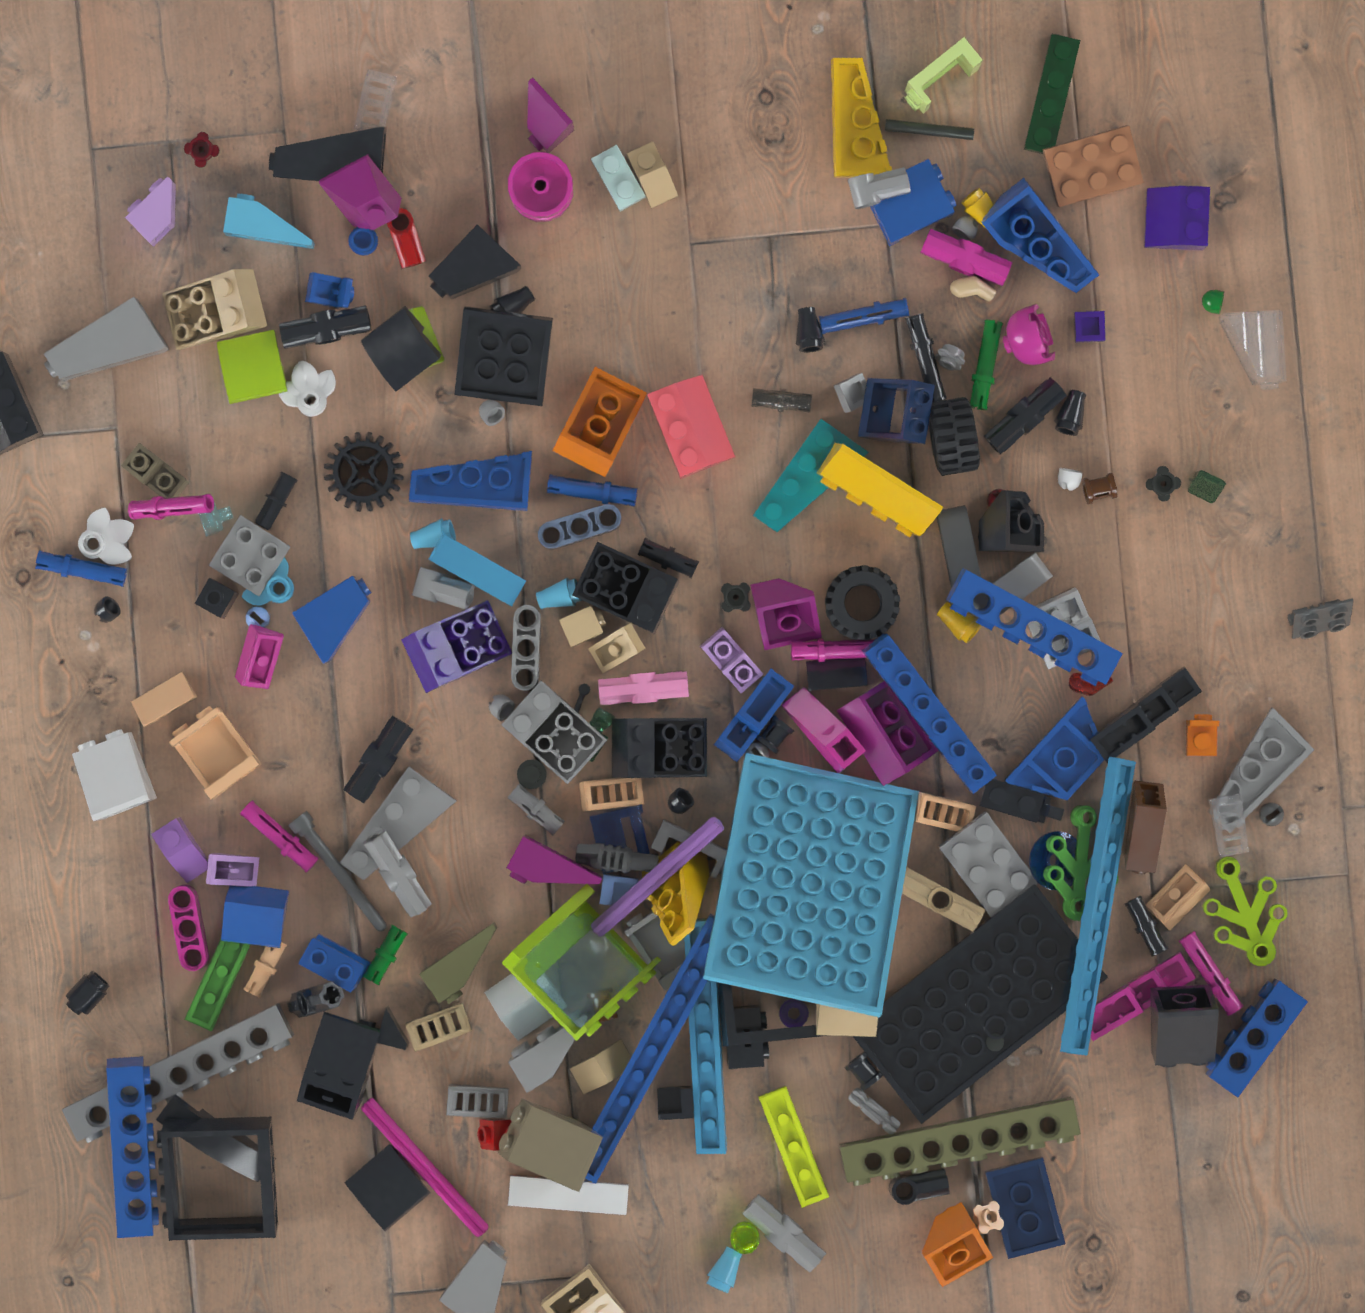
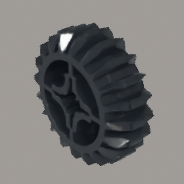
M356 432V442L352 443L349 436H345L344 441L347 444L345 448L339 443L334 444L340 453L337 456L334 453H328L327 456L335 460L334 465L324 464L325 469L333 470V474L324 476V480H334L335 484L330 485L328 491H340L334 498L337 502L347 497L344 507L349 509L354 501L356 502V511L361 512L363 503H366L367 510L372 512L374 508L372 502L376 501L377 505L383 508L385 505L381 498L385 496L389 501H393L394 497L388 493L391 488L397 492L401 490L398 485L393 483L394 480H404L403 475L395 474V470L403 469L404 464H394L393 461L401 455L399 452L388 453L394 446L391 442L387 443L384 447L381 446L384 441L383 436L379 435L374 443L372 442L373 434L371 432H367L366 441H362L361 434ZM360 448H371L378 451L374 456L364 461L358 460L351 453ZM385 458L388 465V477L383 485L376 477V469ZM344 459L350 464L353 471L345 485H343L340 476L341 465ZM355 461L358 465H363L364 467H366V464L370 465L371 468L368 472L375 480V483L370 479H365V477L362 480L358 479L360 472L353 462ZM364 483L370 484L378 491L369 496H356L350 493L354 488Z

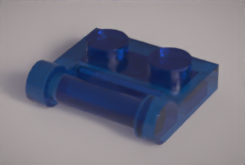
M642 804L590 816L595 842L603 843L605 846L611 844L613 847H617V845L622 846V848L627 847L621 818L630 817L637 852L650 854L641 816L644 813ZM602 868L603 874L614 872V870L610 869V871H605V869Z

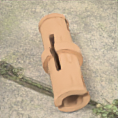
M281 942V948L265 947L260 959H256L253 964L256 967L243 990L261 998L272 974L275 975L277 971L275 967L287 944Z

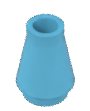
M441 518L417 531L410 532V539L414 549L434 548L442 534L455 541L456 534L451 520L444 521Z
M565 578L542 591L536 592L540 609L576 606L577 602L582 601L572 596L578 583L577 580Z
M726 1246L721 1257L707 1274L709 1279L706 1284L725 1293H728L731 1287L734 1288L742 1253Z

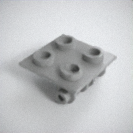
M240 515L209 566L255 595L260 596L287 554L290 546Z

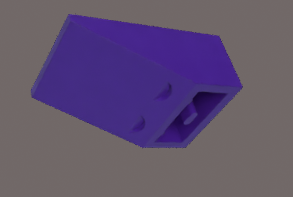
M488 600L417 630L401 639L425 693L451 683L512 654Z

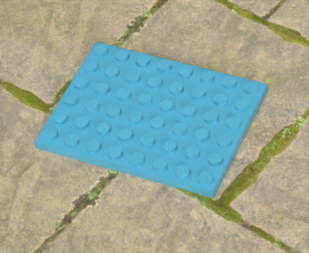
M746 753L743 760L703 979L880 1017L883 1010L919 791L889 784L883 786L882 783Z

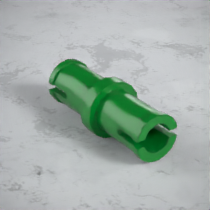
M391 925L380 948L376 947L374 951L376 955L363 977L380 985L391 962L395 963L397 959L395 955L408 933Z

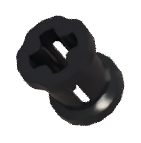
M773 715L771 724L756 739L777 754L779 745L794 730Z
M865 1052L860 1053L844 1067L857 1078L861 1084L860 1088L862 1091L872 1086L883 1076L868 1061V1055Z

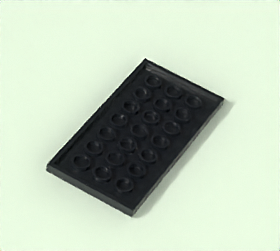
M1034 884L887 998L883 1004L882 1015L878 1017L876 1037L853 1036V1038L918 1121L923 1124L1066 1011L1071 988V976L1076 958V946L1079 939ZM1101 970L1099 985L1108 978L1103 970ZM998 1033L1000 1036H993L991 1034ZM989 1036L992 1039L1003 1038V1047L999 1051H991L986 1045L987 1037Z

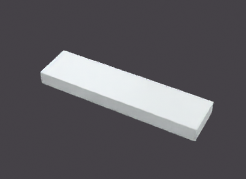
M511 1175L508 1206L626 1215L629 1184L597 1182L595 1184L591 1181H584L580 1191L577 1192L545 1177Z

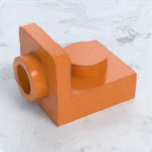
M1194 714V720H1186V756H1217V727H1219L1220 721L1212 720V715Z

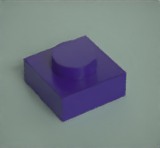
M1105 311L1074 312L1075 343L1106 341Z

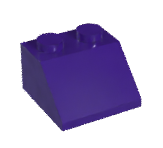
M1169 186L1147 188L1144 248L1204 250L1208 246L1210 187Z

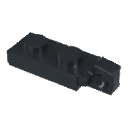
M992 779L985 785L979 806L1043 824L1046 817L1061 821L1064 809L1051 806V798L1046 797L1045 794Z

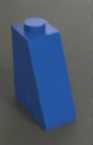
M351 576L292 613L323 664H327L332 660L370 603L367 596L371 594V591L363 578L357 580L355 576Z

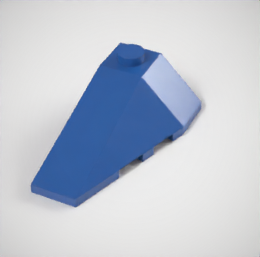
M1022 178L1003 193L981 221L1000 246L1045 272L1049 277L1075 293L1099 276L1093 265L1025 178Z

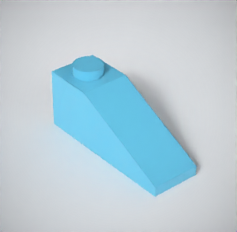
M237 194V198H228L223 230L226 236L314 249L315 243L312 239L258 201H254V196Z

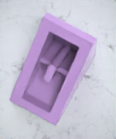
M222 853L209 854L206 884L256 886L259 857Z

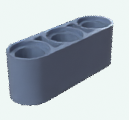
M604 504L544 523L539 528L538 539L545 548L557 549L616 530L620 526L622 520L621 513L614 505ZM605 510H611L617 516L616 522L611 526H604L600 522V515ZM576 519H584L588 523V530L583 535H577L572 532L571 526ZM551 527L558 529L560 532L559 540L554 544L546 543L543 539L544 531Z

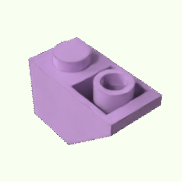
M169 177L164 180L160 178L154 182L149 188L150 194L143 201L138 199L127 209L129 214L125 217L153 247L175 227L176 184Z

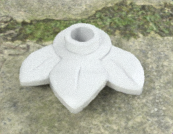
M299 361L293 369L292 381L286 382L288 392L279 393V396L287 406L298 407L302 414L309 417L317 416L324 411L327 404L326 398L335 389V376L332 370H326L318 374L310 363ZM309 398H316L315 402L312 405H307V400Z
M106 508L98 509L87 519V530L81 534L78 540L79 550L85 557L91 559L100 557L109 565L125 563L132 558L130 551L124 544L131 537L134 524L123 519L110 520V515ZM96 538L99 546L92 550L88 544L91 539Z

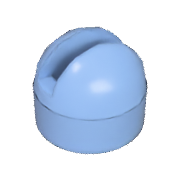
M255 606L247 611L245 619L248 626L252 624L266 628L270 622V615L265 608ZM253 611L264 620L261 625L250 616Z

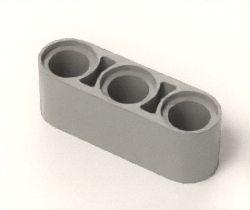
M1035 552L992 584L1023 599L1053 577V575ZM979 593L974 597L973 604L976 609H983L987 605L988 598L985 593ZM1011 607L1003 608L1000 612V615Z
M531 605L520 606L515 611L513 617L511 679L514 686L523 691L532 690L539 681L541 614ZM525 610L533 611L536 616L535 623L530 627L522 626L519 621L520 614ZM526 639L531 640L535 647L532 655L527 657L522 656L518 651L519 643ZM523 669H529L533 673V682L528 686H522L517 681V675Z

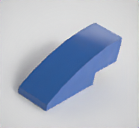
M770 669L713 745L738 762L788 696L794 685Z

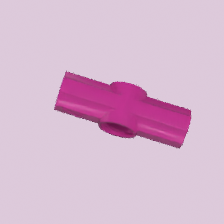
M931 228L920 252L925 256L927 255L948 264L951 269L968 276L975 275L999 286H1003L1012 265L1011 261L984 251V248L976 243L965 239L957 240Z

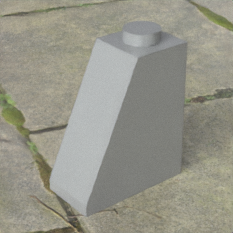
M484 1240L443 1292L439 1301L455 1313H495L508 1259L504 1255L506 1250L493 1240L490 1243Z

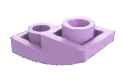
M723 627L700 645L703 651L740 693H743L763 675Z

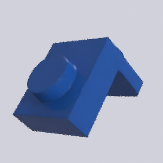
M315 272L309 273L305 302L337 309L348 308L349 303L352 302L354 297L353 279L339 278Z

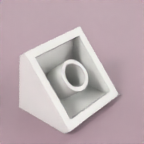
M512 973L484 992L500 1020L518 1041L553 1017ZM543 973L536 980V984L561 1010L565 1009L567 1006Z

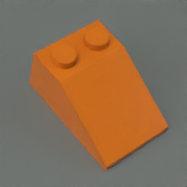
M594 367L552 451L606 477L647 392Z

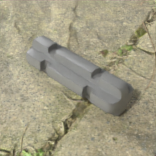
M858 1087L855 1088L848 1097L849 1101L856 1107L860 1106V1110L875 1123L883 1125L882 1128L891 1135L895 1133L900 1126V1122L894 1116H889L888 1111L871 1097L867 1098V1094Z

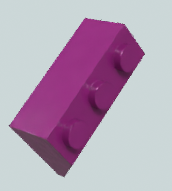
M885 681L836 710L846 727L866 750L863 754L883 786L906 774L938 752L937 748Z

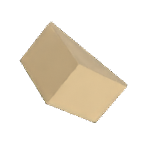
M620 1039L569 1069L583 1094H586L622 1075L631 1056Z

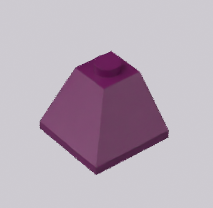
M532 77L528 81L527 129L531 136L527 139L538 151L544 149L547 153H550L574 131V125L567 114Z
M368 154L319 180L320 186L353 227L375 230L398 217L402 198Z
M780 578L750 585L764 650L791 645V642H805L822 638L813 591Z

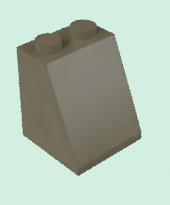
M521 1099L520 1104L512 1112V1122L507 1133H504L500 1139L498 1154L513 1164L579 1192L603 1137L582 1121Z

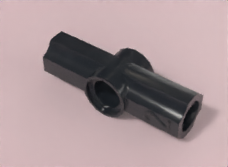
M366 305L337 312L336 310L321 311L309 315L310 317L279 324L284 349L313 343L315 345L332 343L341 340V337L372 331Z
M1050 377L1038 386L1031 395L1025 396L1006 413L1007 416L987 432L984 438L1001 455L1023 434L1027 435L1045 419L1044 416L1067 396L1066 393Z
M392 715L376 741L373 740L359 760L360 765L343 790L355 799L365 803L381 778L384 779L398 758L397 754L414 729Z
M333 982L323 983L292 993L287 1005L289 1012L294 1013L298 1018L307 1017L339 1007L341 1000L344 998L342 987L335 985Z

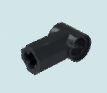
M945 1168L907 1176L900 1175V1177L893 1178L889 1184V1193L897 1203L902 1205L948 1195L950 1191ZM903 1182L909 1183L911 1186L910 1193L905 1197L897 1196V1186Z

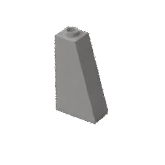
M132 297L45 352L44 355L48 361L44 365L53 378L58 376L59 379L67 381L165 353L169 348L139 300Z

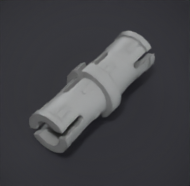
M520 783L508 796L509 800L517 804L528 814L526 817L530 820L534 819L552 836L565 822L545 805L546 802L543 799H537Z

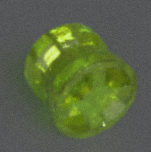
M743 1221L733 1226L730 1232V1241L734 1250L741 1254H748L757 1249L760 1237L758 1229L754 1224Z

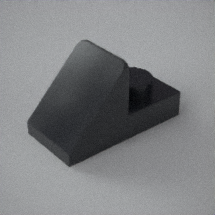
M388 1006L385 1008L380 1028L375 1027L376 1022L359 1018L358 1023L381 1030L378 1040L379 1044L403 1050L408 1048L409 1041Z

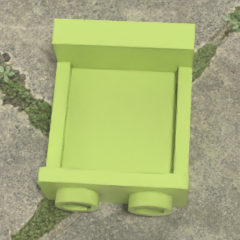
M965 37L908 81L905 89L907 93L905 99L914 111L919 109L924 114L929 109L931 100L924 91L957 64L960 65L968 77L979 70L983 60Z

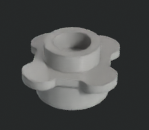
M943 345L938 350L939 354L935 355V359L947 370H961V365L965 364L963 359L965 356L964 352L954 345Z

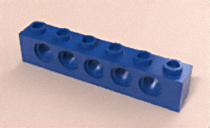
M964 568L960 571L946 600L952 603L950 609L965 617L968 612L978 616L976 623L991 631L994 626L1004 630L1002 637L1017 645L1020 639L1030 644L1028 649L1030 652L1042 658L1045 657L1046 653L1056 658L1054 664L1068 672L1071 671L1072 667L1083 672L1080 678L1094 686L1097 685L1098 681L1105 685L1107 684L1123 654ZM979 593H985L988 598V603L983 609H976L973 604L974 597ZM1005 607H1011L1014 612L1013 619L1008 623H1002L999 618L1001 610ZM1031 621H1037L1040 626L1039 633L1034 637H1028L1026 634V626ZM1057 635H1063L1066 644L1063 649L1055 651L1052 648V640ZM1083 649H1089L1092 654L1091 660L1087 664L1081 665L1078 662V654Z
M887 633L879 636L862 650L866 658L969 791L974 794L997 776Z
M143 1056L107 1059L106 1071L117 1238L153 1236L154 1225H159V1208L153 1207L152 1197H158L157 1179H151L150 1169H156L155 1151H149V1141H154L153 1123H147V1113L152 1112V1095H146L145 1084H151L150 1066H144ZM126 1086H133L138 1091L133 1095H127L123 1093L122 1089ZM130 1114L136 1115L139 1121L128 1123L124 1120V1117ZM130 1143H137L141 1148L138 1151L132 1152L126 1146ZM132 1171H138L143 1176L140 1179L133 1180L128 1177V1174ZM139 1199L144 1202V1205L135 1208L129 1203L132 1200Z

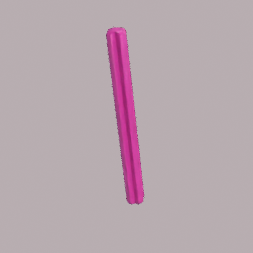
M374 1098L368 1099L361 1106L364 1114L476 1237L482 1236L488 1230V1224Z

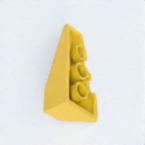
M677 841L659 857L658 864L682 842ZM697 853L646 898L651 901L653 905L651 909L655 915L659 916L661 920L660 927L669 944L673 946L694 930L709 878L708 859L705 853ZM642 871V878L649 872Z

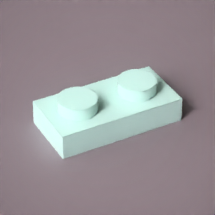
M617 145L591 159L620 212L646 198Z

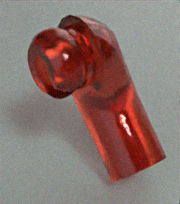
M1073 673L1069 677L1070 689L1075 693L1086 696L1095 695L1113 682V679L1110 677L1106 685L1098 681L1097 685L1094 686L1081 679V673Z

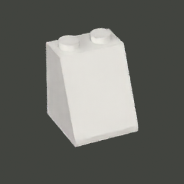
M122 729L105 735L107 741L96 744L95 740L83 743L78 746L79 752L72 754L93 821L106 819L157 799L132 732L124 734Z

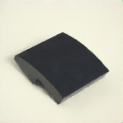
M406 306L361 340L370 359L395 392L431 366L442 355L422 333L424 327Z
M390 1144L344 1182L384 1231H387L431 1193L414 1170L409 1168L396 1149Z

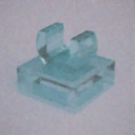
M215 501L212 513H198L206 537L222 531V523L233 518L230 506L217 510Z

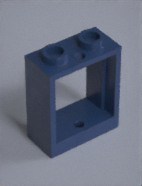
M867 378L858 437L880 442L926 444L935 385L906 379ZM896 391H907L901 433L890 432Z

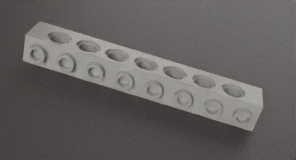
M280 1003L151 1065L150 1080H155L160 1085V1093L155 1096L152 1095V1111L157 1109L156 1103L164 1099L168 1103L175 1094L180 1098L183 1097L182 1090L192 1086L195 1091L210 1084L208 1078L217 1073L222 1078L236 1071L235 1065L244 1060L249 1065L263 1058L262 1051L272 1047L275 1052L290 1044L288 1039L295 1034ZM255 1028H263L267 1032L268 1038L265 1043L260 1044L253 1039L252 1034ZM228 1041H236L240 1045L241 1052L239 1056L234 1057L227 1053L226 1044ZM202 1054L212 1056L214 1060L212 1069L207 1070L201 1067L199 1058ZM175 1067H182L186 1070L187 1079L185 1082H177L173 1078ZM145 1084L146 1095H149V1093H148L147 1090H146V1084ZM126 1086L122 1089L123 1093L130 1095L138 1091L133 1086ZM108 1087L62 1109L77 1142L85 1138L87 1143L103 1136L101 1130L110 1126ZM95 1106H101L106 1110L107 1118L105 1121H97L93 1117ZM132 1114L125 1116V1117H124V1120H125L126 1122L130 1123V1120H129L128 1117L131 1116Z

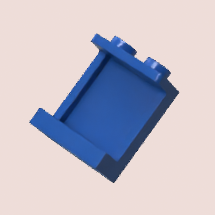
M929 159L906 169L911 193L881 200V203L870 206L889 247L939 220L953 216L955 213L953 207L957 206L956 201L950 190H944L940 182L944 178L936 163L932 165Z
M319 933L316 938L311 939L298 964L351 993L359 985L371 962Z

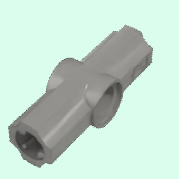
M383 829L369 836L363 843L378 865V871L391 892H395L406 913L413 917L426 911L432 903L418 883L416 873L405 856L399 853L390 835Z
M760 1194L742 1212L747 1219L765 1233L764 1236L783 1253H788L809 1273L826 1255L822 1248L803 1233L804 1230L785 1213L781 1214Z

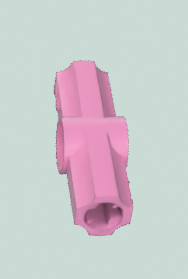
M687 671L668 672L665 674H656V672L630 674L629 677L598 680L600 705L626 702L639 704L658 702V699L689 697Z

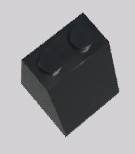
M1210 984L1150 988L1151 1053L1155 1066L1160 1065L1168 1068L1174 1067L1177 1064L1201 1066L1207 1062H1215L1219 1009Z

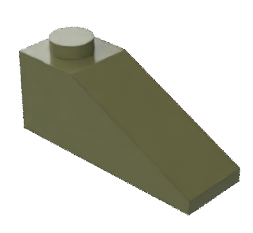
M495 922L419 974L438 1003L446 1000L450 1004L463 995L460 989L466 985L497 929Z

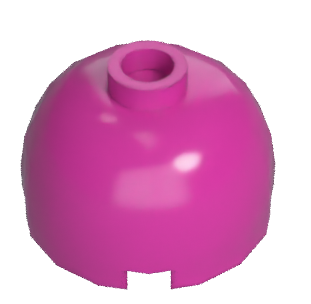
M1037 304L1015 312L1008 321L1006 327L1007 335L1003 336V343L1007 353L1013 352L1016 359L1023 364L1038 365L1055 360V352L1049 353L1048 348L1049 345L1054 344L1044 314L1036 313V310L1039 308Z

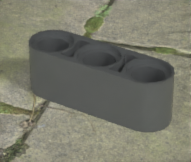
M966 506L943 509L937 516V523L952 588L962 568L981 577Z

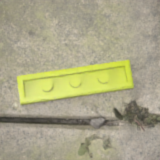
M783 1086L758 1096L801 1207L803 1208L828 1198L827 1189L787 1087Z

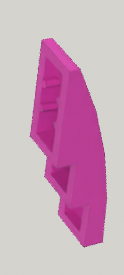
M1178 952L1098 1001L1095 1007L1090 1037L1092 1041L1138 1016L1150 1007V988L1183 986L1194 980L1196 975L1182 952Z

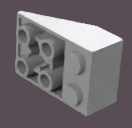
M542 680L501 724L567 784L607 741L603 735Z
M576 1010L567 1016L577 1027L581 1028L587 1020L588 1013L584 1011L580 1014ZM552 1025L537 1034L536 1038L538 1041L529 1045L526 1041L512 1050V1057L508 1063L527 1093L554 1076L575 1039L563 1026L554 1029Z

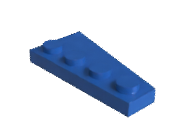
M532 451L512 456H498L494 459L482 461H467L464 464L412 470L409 502L528 511Z

